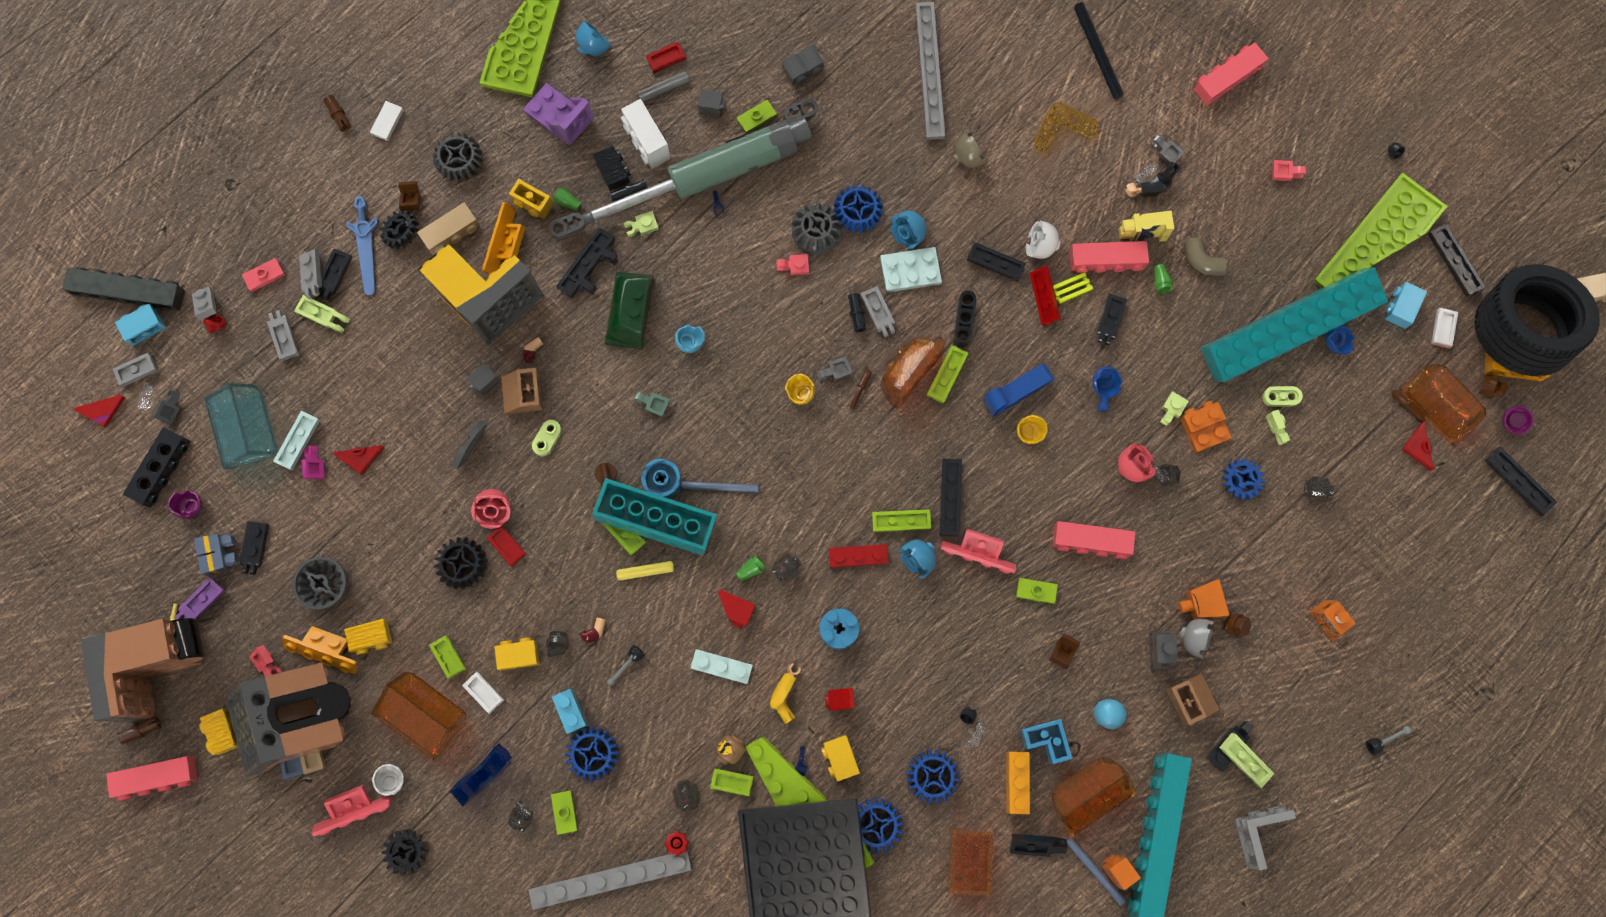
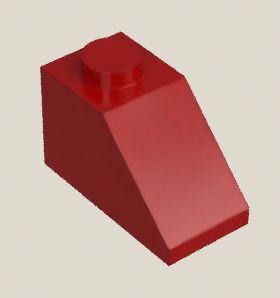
M719 589L718 594L728 619L732 621L731 625L742 629V626L747 628L756 604Z
M853 688L828 690V695H824L825 707H829V711L852 710L855 708Z

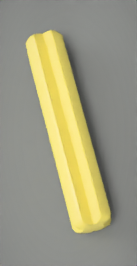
M672 561L619 569L616 571L618 580H626L674 571V564Z

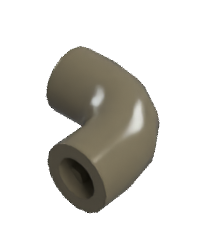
M1191 238L1184 241L1187 260L1195 270L1204 275L1224 276L1226 274L1225 257L1208 256L1204 250L1202 238Z

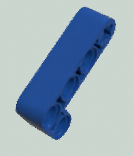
M1045 363L1004 387H997L984 396L982 401L994 417L1047 386L1055 378Z

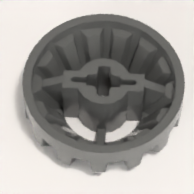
M820 203L812 206L807 204L804 209H799L792 220V237L795 244L804 252L814 255L831 251L841 238L842 223L840 220L835 219L838 213L836 211L833 212L830 206H821ZM813 213H820L826 217L823 219L815 217ZM805 219H807L808 224L807 230L804 229ZM827 220L830 223L828 232L825 231V221Z
M327 557L311 558L301 564L294 574L292 583L294 595L307 608L317 611L330 610L331 607L338 606L341 599L347 596V586H350V582L347 579L348 573L339 562ZM330 572L332 574L330 575V577H327L319 573ZM334 576L337 578L338 581L337 590L334 588V583L332 580ZM318 580L323 581L326 588L321 587L322 585ZM320 593L332 595L325 599L318 598Z

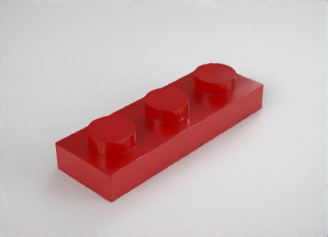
M1043 266L1029 274L1042 326H1048L1060 321L1061 316L1049 267Z
M887 544L829 548L830 568L888 564Z

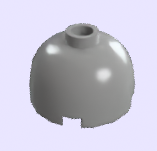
M1198 618L1190 621L1187 627H1182L1180 638L1183 639V646L1190 655L1200 659L1205 658L1202 652L1208 650L1213 630L1209 628L1210 624H1215L1214 621Z

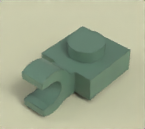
M638 392L635 397L636 402L646 405L645 411L662 418L670 402V399L652 392L650 397Z

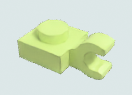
M1172 391L1161 408L1166 413L1160 423L1167 426L1174 416L1179 418L1189 401Z

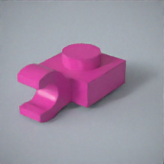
M309 446V448L304 449L306 459L302 460L303 479L322 480L325 478L323 459H318L317 446Z

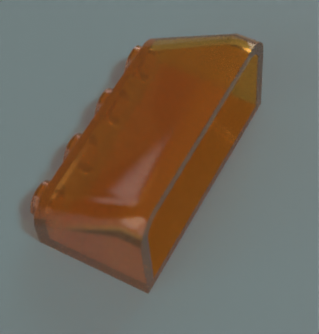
M404 672L386 684L371 712L380 722L384 723L433 761L440 756L467 718L464 710L411 672Z

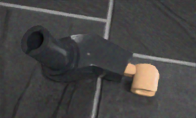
M1170 162L1168 167L1163 172H1159L1153 181L1141 183L1139 188L1134 183H1129L1127 185L1128 189H1126L1128 196L1133 198L1138 193H1140L1141 197L1159 195L1172 184V178L1180 170V166L1177 163Z

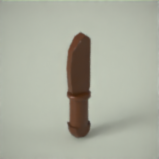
M869 369L864 371L860 382L857 384L858 389L850 404L852 409L855 408L863 389H866V384L872 374Z
M1392 391V397L1397 399L1418 421H1426L1424 413L1411 400H1408L1401 391Z

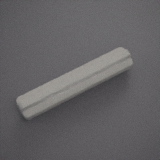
M686 72L680 73L639 91L638 96L642 102L688 83L689 76Z

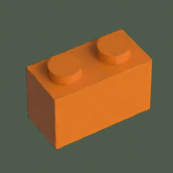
M1110 855L1104 860L1105 864L1101 866L1115 887L1126 890L1141 879L1128 859L1121 855Z

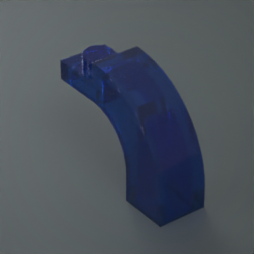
M500 743L497 744L474 770L454 785L450 793L462 807L486 789L511 764L512 757L508 750L503 748Z

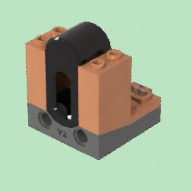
M184 618L173 621L159 619L82 639L81 645L94 721L133 723L155 717V702L150 693L152 685L148 678L202 664L205 650L199 620L196 618Z
M322 663L239 683L227 697L226 703L246 777L271 770L276 764L334 748L343 741L345 733L343 726H339V721L349 712L351 705L350 696L341 684L327 682L329 678L326 667H323Z

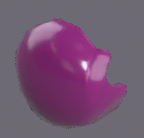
M1523 406L1510 407L1502 416L1503 427L1512 434L1526 433L1531 429L1534 422L1533 414Z
M185 490L182 493L175 492L168 500V508L178 518L190 519L200 513L202 500L197 493Z

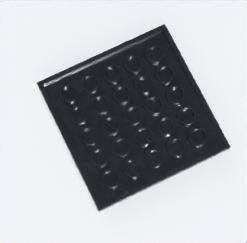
M857 798L738 810L749 917H872Z

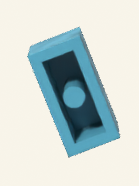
M1408 282L1397 286L1392 295L1394 299L1385 310L1387 312L1385 320L1404 329L1412 325L1427 291Z
M150 304L140 306L136 311L123 315L120 320L115 322L124 341L132 346L167 328L158 310Z
M568 689L552 696L567 734H572L588 727L573 689Z

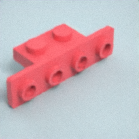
M970 529L966 530L961 546L942 540L940 549L948 555L957 554L962 556L964 560H975L981 562L980 564L985 567L991 568L993 566L999 568L1003 573L1010 574V572H1016V564L999 559L1004 540Z
M364 785L328 798L324 801V805L331 818L314 824L312 835L313 837L317 835L323 836L337 827L343 828L357 819L363 820L375 812H383L390 806L392 797L384 796L371 801Z

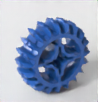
M855 183L853 189L847 186V192L841 190V195L836 196L837 201L834 202L835 209L833 212L836 211L838 214L835 216V219L840 220L842 226L846 225V231L852 228L853 234L856 232V229H859L860 233H863L864 228L869 232L870 226L875 228L876 222H880V216L883 215L881 210L883 204L880 203L881 197H876L877 192H871L870 186L864 189V184L861 185V188H857ZM854 198V201L852 203L847 204V206H844V204L848 200ZM857 203H858V207H860V209H861V210H860V215H859V211L856 210V209H857V208H856ZM873 211L868 218L862 219L863 215Z
M593 726L590 727V733H588L586 728H583V735L578 731L575 733L578 738L577 740L573 737L570 738L574 745H566L567 749H572L571 753H565V756H571V760L566 761V764L573 763L574 766L569 770L573 772L577 769L576 777L583 773L582 780L584 781L587 780L588 775H590L591 782L595 780V775H597L598 780H602V772L605 776H609L610 774L607 769L615 770L611 763H618L619 760L614 759L613 756L620 755V752L613 751V748H617L619 745L618 743L611 744L615 740L614 736L607 739L609 731H605L602 735V728L600 727L596 733ZM594 737L593 742H591L588 748L579 747L585 739ZM600 739L606 744L608 755L601 753L599 749ZM594 748L597 755L601 757H592L590 759L588 753L583 751H592ZM577 753L585 757V768L579 764ZM596 760L606 761L600 769L590 771Z
M928 749L926 757L923 752L919 753L922 759L919 760L916 756L913 757L916 765L913 763L908 764L909 767L913 768V771H906V774L912 775V778L906 779V782H913L914 785H911L909 790L916 788L917 791L914 792L913 796L917 797L919 794H922L920 797L921 802L926 797H928V804L932 803V798L935 799L936 804H939V797L946 802L945 794L953 797L954 795L950 789L958 790V787L954 786L953 783H960V779H954V775H959L960 771H953V768H956L958 765L957 763L950 765V762L953 760L951 756L947 760L944 759L947 754L946 752L938 756L939 750L935 749L934 755H932L931 750ZM934 759L942 762V764L935 769H931L924 762ZM919 767L925 774V780L920 786L917 781ZM945 768L949 772L947 786L941 779V774ZM926 769L931 773L938 772V776H936L938 777V782L934 780L928 782V777L930 776H928L929 773ZM935 784L942 791L936 794H929L924 790L930 785Z
M876 797L873 798V804H870L869 799H866V807L862 803L858 804L862 809L859 812L861 820L862 816L868 811L870 822L861 828L862 834L874 832L879 842H870L863 835L862 840L865 846H869V853L872 852L873 847H876L877 854L880 853V847H883L884 852H887V844L894 848L895 846L891 841L893 839L897 842L900 841L895 836L896 833L903 834V831L898 830V826L902 827L904 823L897 822V819H901L902 815L898 814L895 816L894 813L898 811V808L895 807L891 810L892 802H888L884 806L885 799L883 798L880 804H877ZM873 808L883 809L891 817L879 819ZM872 816H874L877 822L881 821L883 823L879 826L880 836L878 831H875V828L873 830L870 828L874 824ZM893 823L892 832L885 840L883 829L885 826Z

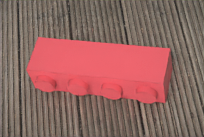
M1256 43L1250 46L1246 45L1239 51V54L1228 57L1223 65L1220 66L1218 64L1209 75H1202L1196 81L1197 85L1194 91L1208 106L1263 68L1269 58Z
M1147 241L1072 244L1069 250L1071 271H1076L1077 273H1086L1088 271L1102 273L1106 270L1122 272L1125 269L1141 271L1149 263Z
M1057 521L1054 524L1052 547H1057L1058 551L1064 552L1073 549L1077 550L1076 553L1079 554L1095 552L1096 556L1107 557L1109 554L1115 555L1117 559H1127V557L1133 555L1135 531Z
M185 756L106 774L109 798H118V801L131 799V795L137 793L138 796L149 795L151 790L158 789V792L171 790L173 785H178V788L190 786L191 781L198 780L195 756Z

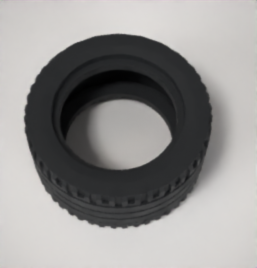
M1533 264L1517 267L1507 273L1479 304L1474 323L1475 332L1480 344L1495 362L1515 373L1537 377L1551 375L1560 371L1578 356L1597 335L1600 317L1594 297L1577 278L1553 266ZM1514 303L1527 304L1544 313L1555 326L1557 338L1544 337L1529 329L1518 317Z

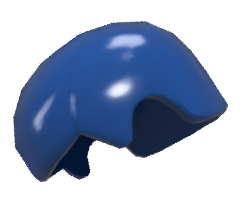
M1340 325L1328 331L1325 342L1330 351L1343 355L1349 354L1354 349L1352 341L1355 337L1348 327Z

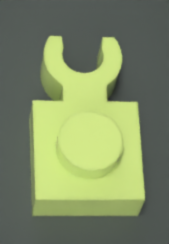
M653 211L635 216L636 222L626 221L624 223L625 228L632 227V230L627 232L628 237L634 236L638 231H640L642 236L659 230Z
M1279 410L1269 413L1266 419L1272 433L1276 435L1278 445L1290 441L1284 429L1286 428L1284 416L1280 414Z

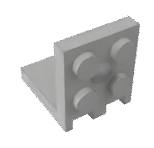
M1274 806L1267 808L1268 812L1260 810L1248 812V816L1235 819L1247 868L1256 870L1267 869L1257 827L1295 819L1294 810Z

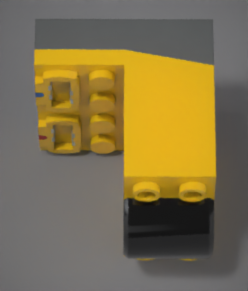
M449 244L444 245L418 268V272L434 288L437 294L488 346L543 296L531 271L515 255L512 258L506 259L499 266L500 269L493 271L486 281Z

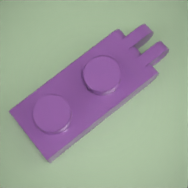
M209 577L178 608L179 613L174 619L176 621L183 619L180 625H185L189 622L191 624L194 623L226 591L213 578Z

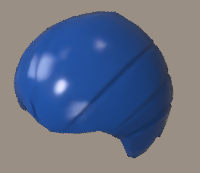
M1111 366L1098 369L1092 379L1093 388L1096 394L1100 396L1098 410L1102 412L1108 411L1109 398L1120 393L1121 384L1123 383L1120 373Z

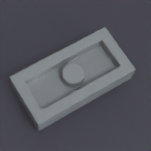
M210 287L199 289L192 294L195 316L199 321L217 313L214 293Z
M149 353L113 368V372L121 387L158 371L152 355Z

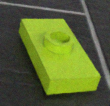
M765 100L736 119L744 132L749 133L777 117V113L769 101Z
M1018 578L1016 598L1055 604L1058 584Z
M448 635L429 645L448 679L466 670Z
M714 768L710 788L750 797L754 776Z
M572 790L551 794L557 835L578 831Z

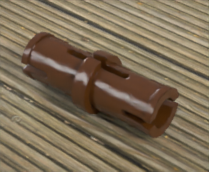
M329 95L331 102H329L326 96L323 102L329 109L331 118L335 119L340 131H346L343 124L349 130L351 124L345 117L343 108L339 107L333 95Z
M155 716L145 722H137L133 727L118 732L117 737L121 736L118 739L119 743L123 745L135 738L145 737V734L161 728V723L157 724L160 722L159 718Z

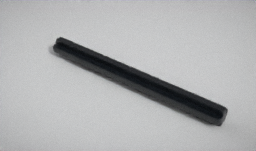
M1077 3L1074 10L1113 98L1119 99L1124 94L1084 3Z

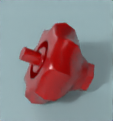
M218 313L203 320L204 325L207 326V331L210 333L226 328V319Z
M676 830L672 834L667 835L664 845L669 854L679 856L687 851V846L690 842L686 838V833H680Z

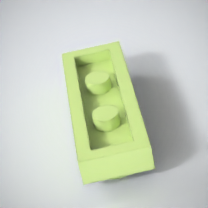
M1231 733L1219 747L1257 787L1262 789L1274 775L1267 765L1236 734Z

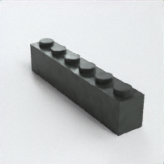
M76 267L75 269L67 268L62 290L74 296L140 306L150 304L154 308L180 311L185 290L175 281L168 280L165 283L155 278L145 280L136 275L125 277L117 272L106 274V272L95 269L92 272L82 267Z

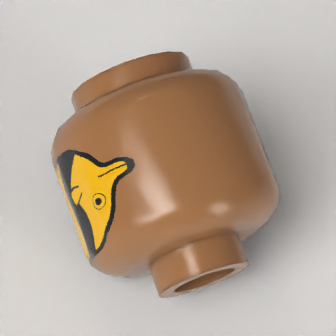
M734 734L731 736L725 735L716 746V752L719 754L717 759L725 765L727 763L736 764L745 753V743Z

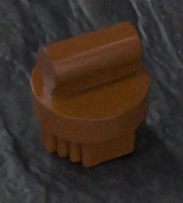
M1485 375L1479 393L1490 398L1493 395L1501 398L1508 384L1506 382H1499L1500 378Z
M602 463L596 467L594 475L596 480L603 485L605 478L615 481L617 471L610 463Z
M1229 613L1230 616L1227 617L1222 629L1235 636L1243 637L1248 635L1251 629L1250 619L1238 613Z

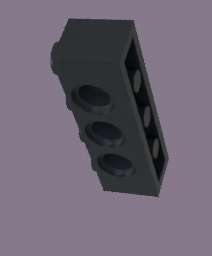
M163 427L122 495L151 508L157 502L162 488L168 484L172 471L178 467L181 456L188 450L190 440ZM171 448V452L166 455V451ZM161 464V469L156 472L157 466ZM151 481L150 487L146 489L147 483Z

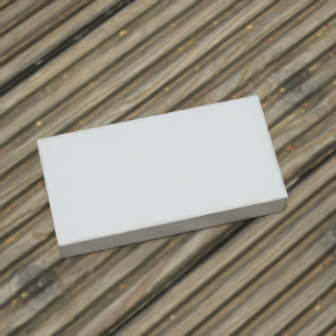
M385 101L370 131L371 135L389 141L404 111L403 108Z
M1444 308L1437 309L1431 341L1432 345L1448 349L1452 348L1458 312Z
M479 672L472 675L462 685L488 714H491L504 701L501 695Z

